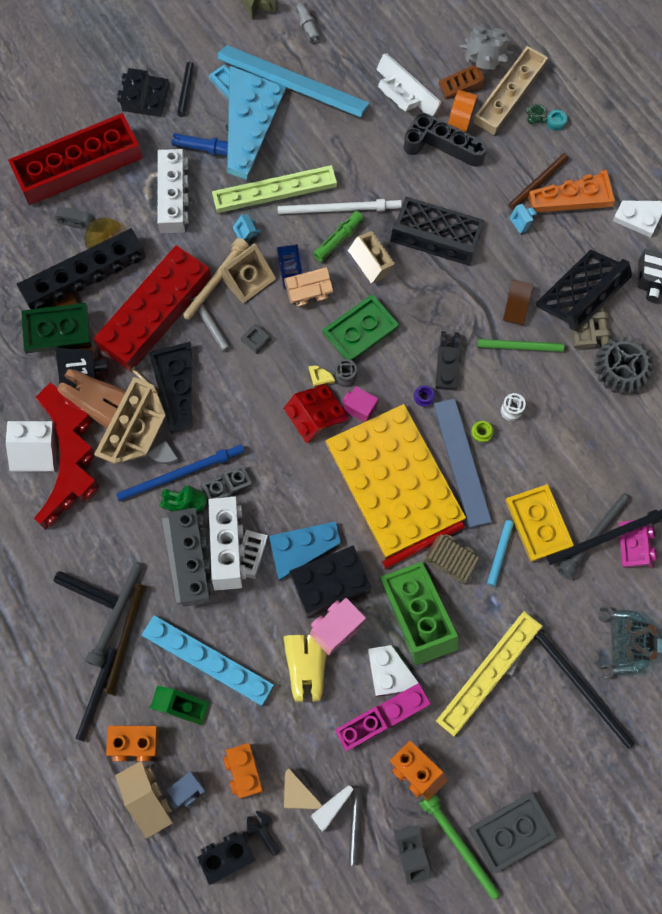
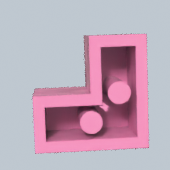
M347 598L341 603L337 600L330 606L329 612L324 618L319 616L311 624L310 636L328 655L332 654L341 644L345 645L360 631L366 619Z

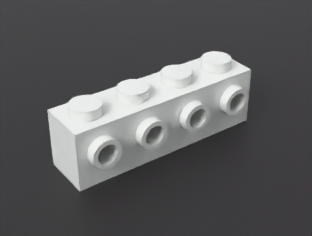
M183 149L158 150V226L160 233H184L185 224H189L188 212H185V206H189L188 193H185V188L189 187L188 175H185V170H188V157H184Z

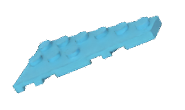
M232 66L229 69L227 173L247 180L285 94L286 87Z

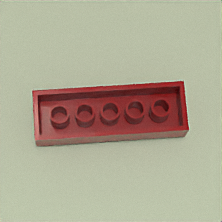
M121 113L10 158L8 162L30 206L143 159L139 143L124 114Z
M175 245L93 338L97 348L129 372H132V368L142 361L192 303L191 299L198 296L211 279L209 267Z

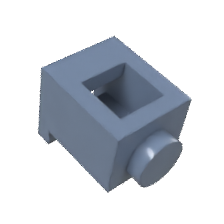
M191 771L166 790L170 795L167 797V800L175 810L182 805L186 807L191 805L198 799L196 796L198 792L202 795L207 792Z

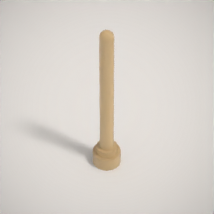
M236 238L231 245L232 252L184 312L183 316L185 319L189 320L192 318L222 279L221 268L250 247L245 240Z

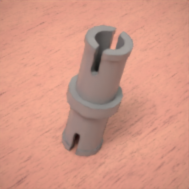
M300 3L295 8L301 21L300 26L305 30L309 42L316 43L321 36L315 26V19L310 15L306 3Z

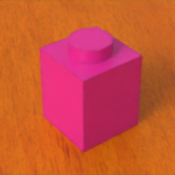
M355 386L353 391H348L343 399V403H345L344 411L362 422H366L377 408L378 398Z

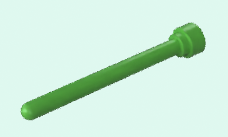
M435 794L428 802L425 799L421 800L419 804L422 809L428 811L429 814H433L489 896L494 900L498 899L499 891L440 809L439 797Z

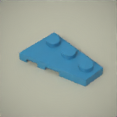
M336 521L269 536L279 581L289 575L290 570L305 565L316 558L318 559L341 544Z

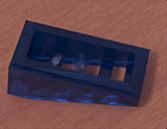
M298 244L277 247L276 249L283 289H286L284 278L303 274ZM294 254L293 258L283 259L284 255ZM295 262L296 264L284 267V263ZM296 269H297V273H292V274H286V273H285V271L296 270Z

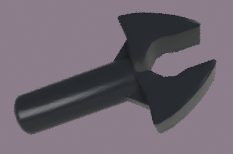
M255 811L261 819V828L254 826L249 816H247L248 835L250 836L253 833L259 834L271 855L275 856L280 852V848L267 829L268 822L272 821V819L262 812Z

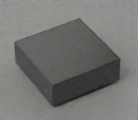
M255 323L241 337V341L257 354L271 341V337Z

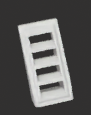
M245 531L241 545L244 544L246 555L256 557L255 560L241 559V564L243 562L253 565L252 569L245 567L246 577L256 579L268 535ZM249 537L261 540V543L248 542ZM246 547L257 548L258 552L246 550Z
M348 785L312 814L311 817L322 832L326 830L352 794L353 788Z

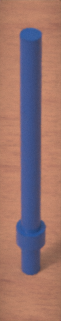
M240 444L228 450L216 451L215 455L116 493L117 498L120 502L216 463H225L229 461V458L244 453L243 446Z

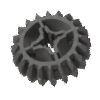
M628 336L623 341L620 337H617L614 341L608 340L607 345L601 346L600 351L596 354L597 359L594 361V365L597 366L595 373L600 374L598 381L604 380V387L612 386L611 392L617 388L620 394H623L625 390L630 394L633 390L639 391L642 386H646L648 379L652 377L651 372L654 369V365L651 364L653 357H648L650 350L642 349L644 343L637 345L636 339L629 342ZM610 355L613 358L612 362L614 364L612 368L608 364V356ZM635 363H638V366H639V375H638V376H637V374L635 373V371H636V369H635V367H634Z

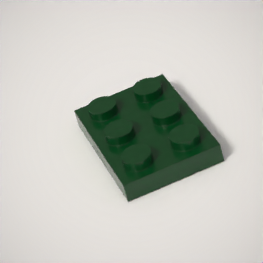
M86 303L21 311L23 346L26 354L55 350V348L67 349L91 346L88 306Z

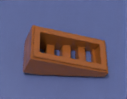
M473 65L440 80L439 85L445 99L455 97L458 90L472 92L483 89L484 77L480 68ZM449 84H451L453 90L449 89Z

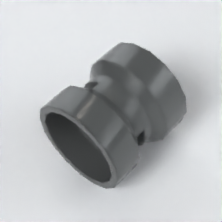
M349 359L341 360L335 368V380L342 387L352 386L356 381L357 366Z

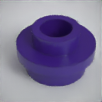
M419 386L414 391V401L419 406L428 407L435 400V392L429 386ZM425 394L428 396V399L424 400L420 396Z

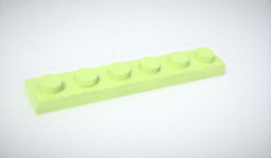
M332 165L212 191L216 212L221 213L337 187V181Z

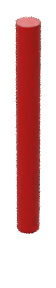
M459 521L381 561L384 569L386 570L432 546L436 537L445 534L451 536L464 529V524L462 521Z

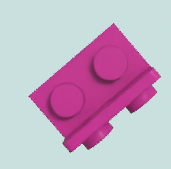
M632 521L619 522V527ZM649 524L620 536L622 567L648 566L649 568H655L654 561L658 560L657 550L652 544V539H655V528L653 525Z

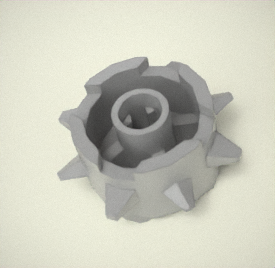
M475 26L473 31L470 32L469 38H465L467 44L460 45L461 48L466 50V61L469 63L472 60L476 62V67L483 69H496V65L502 67L503 63L509 60L506 55L514 54V52L507 50L509 39L504 35L505 31L499 28L488 30L482 26Z

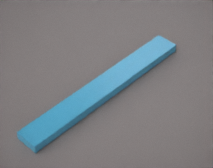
M226 45L218 52V60L355 116L362 117L369 107V102Z

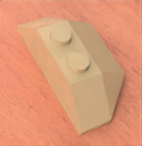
M133 377L94 453L96 457L113 464H118L147 456L166 418L153 384Z

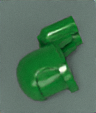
M189 485L184 486L179 493L164 489L161 494L163 499L160 502V508L171 512L196 508L199 514L206 507L207 498L204 492Z

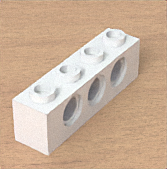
M236 497L209 499L211 571L214 591L242 588V579H246L245 565H241V559L245 558L244 544L240 545L239 540L244 538L243 525L238 523V519L242 518V506L237 505ZM226 541H231L230 544H223ZM228 561H232V562H233V563L230 564V565H225V564H224V563H226V562H228Z

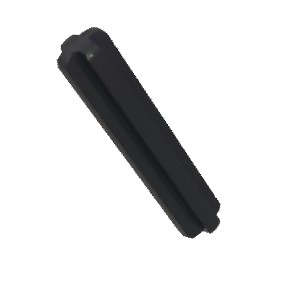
M58 571L53 579L56 584L110 609H114L118 600L116 596L61 571Z

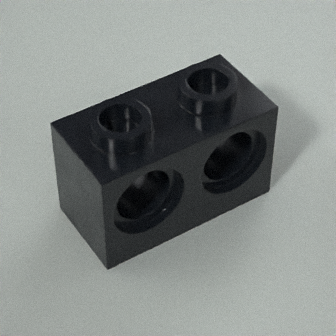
M235 831L223 837L224 843L216 847L212 843L200 849L202 854L197 859L209 885L256 861L244 833L238 835ZM234 843H239L243 847L244 852L240 858H234L230 853V848ZM212 855H217L221 860V865L217 870H212L208 866V859Z

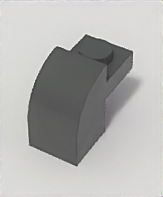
M407 826L399 831H395V844L407 885L431 878L419 826Z

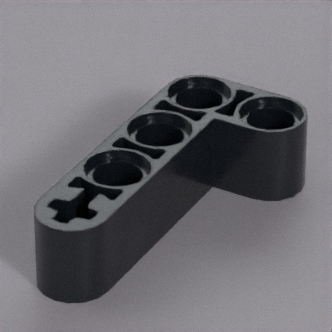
M420 113L415 117L405 133L403 146L407 154L416 155L426 143L474 167H478L484 162L487 146L482 140L427 113Z

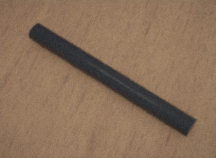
M109 647L106 660L100 670L75 738L77 740L85 741L101 698L102 690L105 687L117 652L114 648Z

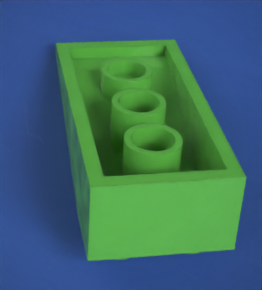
M423 562L380 577L415 666L459 650L458 635Z

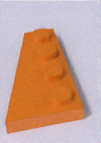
M607 169L600 171L598 175L592 176L589 174L577 181L571 179L564 181L563 185H550L530 191L528 196L530 207H533L536 213L613 207L615 203Z

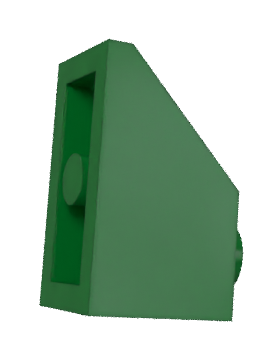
M157 685L149 709L202 726L210 702L172 688Z

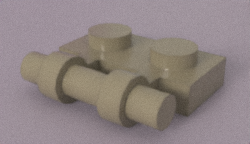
M604 305L577 332L571 329L574 348L595 347L597 345L596 339L601 340L602 345H607L608 340L611 338V331L608 330L607 321L609 318L608 313L605 312ZM594 322L598 323L599 330H595Z

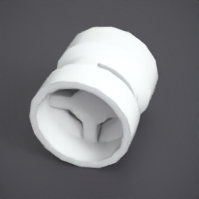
M517 393L506 396L501 407L502 417L508 421L518 420L525 409V399Z

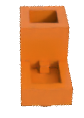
M458 90L448 124L467 132L477 104L478 95Z

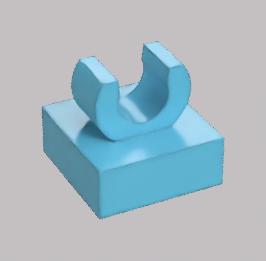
M520 204L514 208L510 220L518 232L522 234L527 232L534 220L532 217L536 216L537 213L533 207L526 210L524 205Z
M248 214L241 215L233 226L237 237L245 240L247 243H249L252 237H257L261 231L260 229H255L256 221L251 220Z

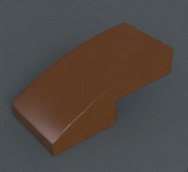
M517 280L511 281L502 321L524 325L533 284Z

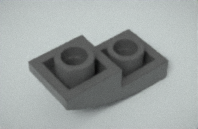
M241 465L224 471L222 476L201 483L200 487L202 492L205 493L209 504V499L231 497L252 486V482L244 466Z

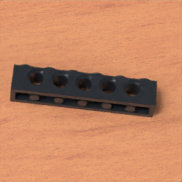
M132 228L16 285L30 310L46 308L53 304V301H63L67 294L71 292H81L87 286L99 283L109 275L117 274L132 264H138L142 259L146 258L144 248ZM44 289H49L45 293H40Z

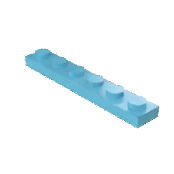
M154 615L141 635L261 706L264 705L274 687V684Z

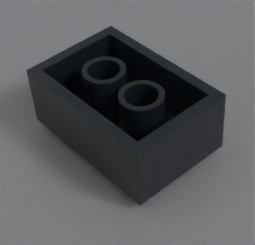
M354 545L289 571L291 581L306 618L327 611L337 600L340 603L345 598L351 601L371 593L372 587Z

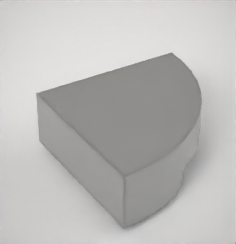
M166 441L148 452V456L155 462L173 464L178 461V458Z

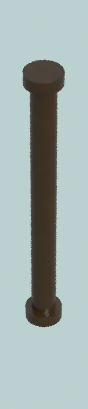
M134 583L133 589L135 591L106 688L102 690L104 694L116 696L117 691H115L142 596L147 591V586Z

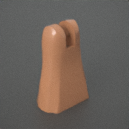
M68 369L64 376L69 381L77 385L76 388L60 383L57 390L95 421L107 428L126 391L90 377L80 371Z

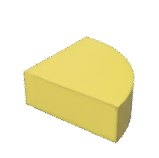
M309 366L313 387L335 384L334 377L330 372L319 366Z

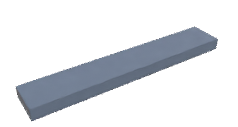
M455 399L434 403V411L468 527L470 529L491 524L492 521Z

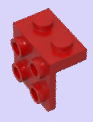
M325 384L295 393L283 408L305 443L312 442L322 429L345 422L348 419V415L330 388Z

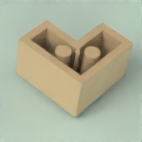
M139 761L115 775L124 805L146 838L173 823L169 814L173 810L166 798L161 799L162 792L158 784L154 782L157 778L151 767L146 769L143 762Z

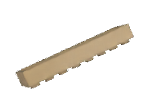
M527 46L477 112L474 124L495 135L547 64L548 57Z

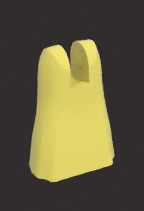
M304 635L283 636L291 690L295 702H303V685H312L313 702L320 701L324 688L327 653L310 635L308 637H304Z

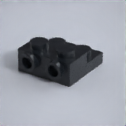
M128 68L127 74L123 73L122 75L123 90H119L117 94V101L120 103L122 111L161 117L170 84L169 79L149 76L146 70Z

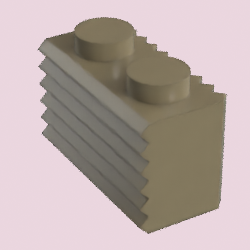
M445 534L436 537L424 561L459 583H467L480 560L479 557H476V552L469 547L464 546L463 548L457 545V540L450 535Z

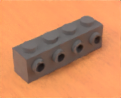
M196 508L168 512L181 604L183 607L209 603L211 602L210 595H214L212 581H208L207 573L211 572L209 558H204L203 550H207V542L205 536L201 537L200 528H204L202 514L198 515Z

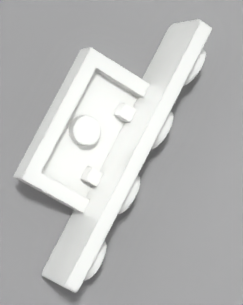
M387 53L383 54L377 71L385 79L380 80L378 87L405 112L418 107L424 113L435 117L441 101Z

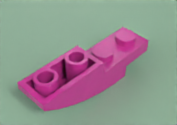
M417 683L379 706L335 729V732L345 751H348L431 705V702L421 684Z

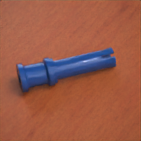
M173 133L172 146L207 151L211 156L216 154L227 156L228 142L218 140L216 137L209 140Z

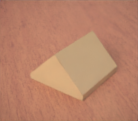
M256 244L251 245L221 268L223 282L242 303H245L276 279Z

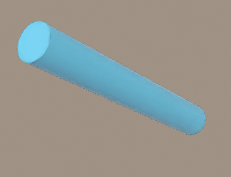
M505 520L487 584L493 587L497 584L514 522L510 520Z

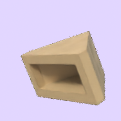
M288 769L285 772L284 808H321V803Z

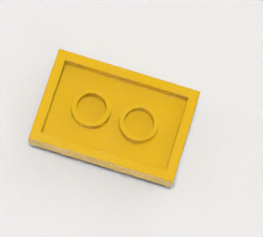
M548 484L505 499L530 563L574 546Z

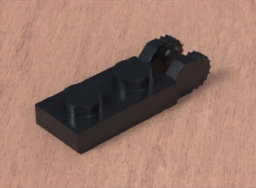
M441 331L437 355L435 389L457 391L460 358L459 332H455L453 335V347H445L447 334L446 331Z

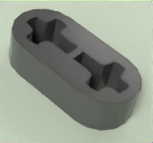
M59 207L55 215V220L58 223L83 230H92L96 218L90 213L66 207Z

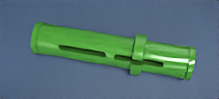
M354 211L345 222H341L338 225V229L312 253L315 259L322 263L347 237H351L353 231L364 222L362 214Z

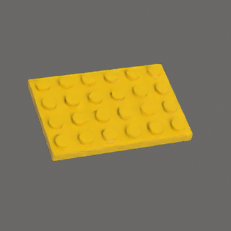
M404 404L325 440L385 559L466 519Z

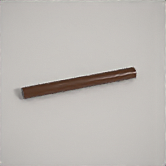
M563 153L508 204L509 208L514 210L516 206L520 205L529 196L530 191L536 190L569 159L568 155Z

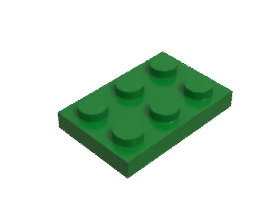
M372 294L322 329V334L343 359L354 361L399 328V324Z

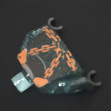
M608 606L600 608L599 611H605L609 614L607 617L599 616L598 619L601 622H608L611 618H615L611 620L612 664H616V667H611L608 664L602 665L600 668L607 667L610 670L609 676H601V678L608 679L613 674H618V676L638 674L649 666V661L657 660L658 652L662 653V639L657 638V628L654 625L648 624L647 620L636 611L621 609L612 611Z

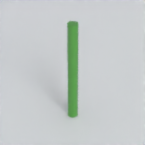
M478 339L477 342L478 348L564 352V343Z

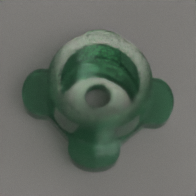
M533 104L526 108L525 112L528 114L527 122L529 124L545 123L547 121L543 105Z

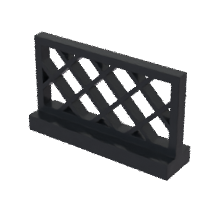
M406 196L392 228L390 242L469 266L484 220ZM407 206H414L418 211L410 213ZM434 212L438 217L430 219L426 213ZM422 215L425 221L417 224L414 217ZM454 218L457 223L449 225L446 219ZM409 220L412 226L402 225L401 222ZM441 221L445 227L437 230L433 224ZM474 224L477 225L478 228L469 231L466 225ZM429 226L432 232H425L420 228ZM461 227L464 234L457 236L453 230ZM449 232L452 238L448 239L440 234ZM468 238L472 245L461 243L460 240Z
M590 250L536 302V307L569 323L570 329L577 332L632 277L630 262L625 259L618 262ZM591 258L599 261V263L586 265ZM614 267L609 272L603 273L602 268ZM600 269L598 274L588 275L587 271ZM585 272V276L573 278L576 273ZM600 280L596 285L589 286V281ZM586 282V287L574 289V284ZM571 285V290L559 292L561 287ZM587 293L582 299L575 300V295ZM572 296V301L560 303V298ZM557 299L556 304H545L548 300ZM573 307L567 314L561 312L562 308Z

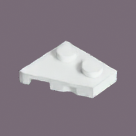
M622 201L613 221L651 238L662 215V201Z
M391 645L368 649L376 697L402 693L418 683Z

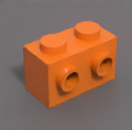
M108 726L106 756L113 757L114 762H127V757H137V762H151L152 757H158L160 728L157 726Z
M410 740L389 760L394 767L392 773L401 782L405 779L410 784L409 790L417 798L422 796L427 802L448 781L443 771Z
M246 743L227 749V756H224L223 760L226 770H231L234 780L230 781L233 795L238 794V798L243 799L264 792L251 744Z

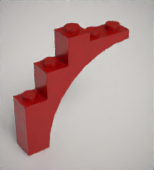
M51 382L35 397L40 406L49 414L55 425L61 454L59 473L54 489L45 505L33 518L45 530L58 521V516L64 510H69L74 505L76 498L84 503L87 499L93 498L99 488L96 481L82 469L88 466L95 456L92 447L79 437L80 434H84L89 430L92 420L85 411L65 398Z

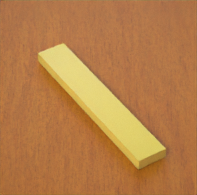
M523 611L438 717L436 722L455 737L541 629L542 625Z

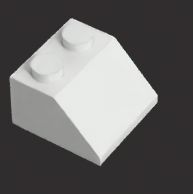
M7 421L6 449L10 472H55L58 434L52 421Z

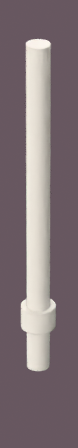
M376 199V201L287 205L278 206V214L377 210V212L385 211V209H400L402 205L401 200L385 201V199Z

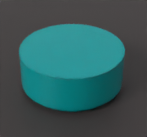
M552 110L546 119L547 126L554 131L562 130L567 123V115L561 110Z

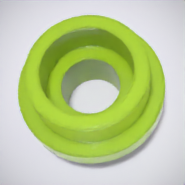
M486 421L476 422L471 429L472 437L482 443L489 441L494 433L492 425ZM482 429L486 434L480 435L478 431Z

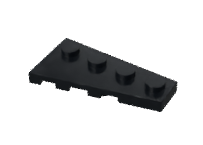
M190 341L149 352L171 434L192 428V344Z

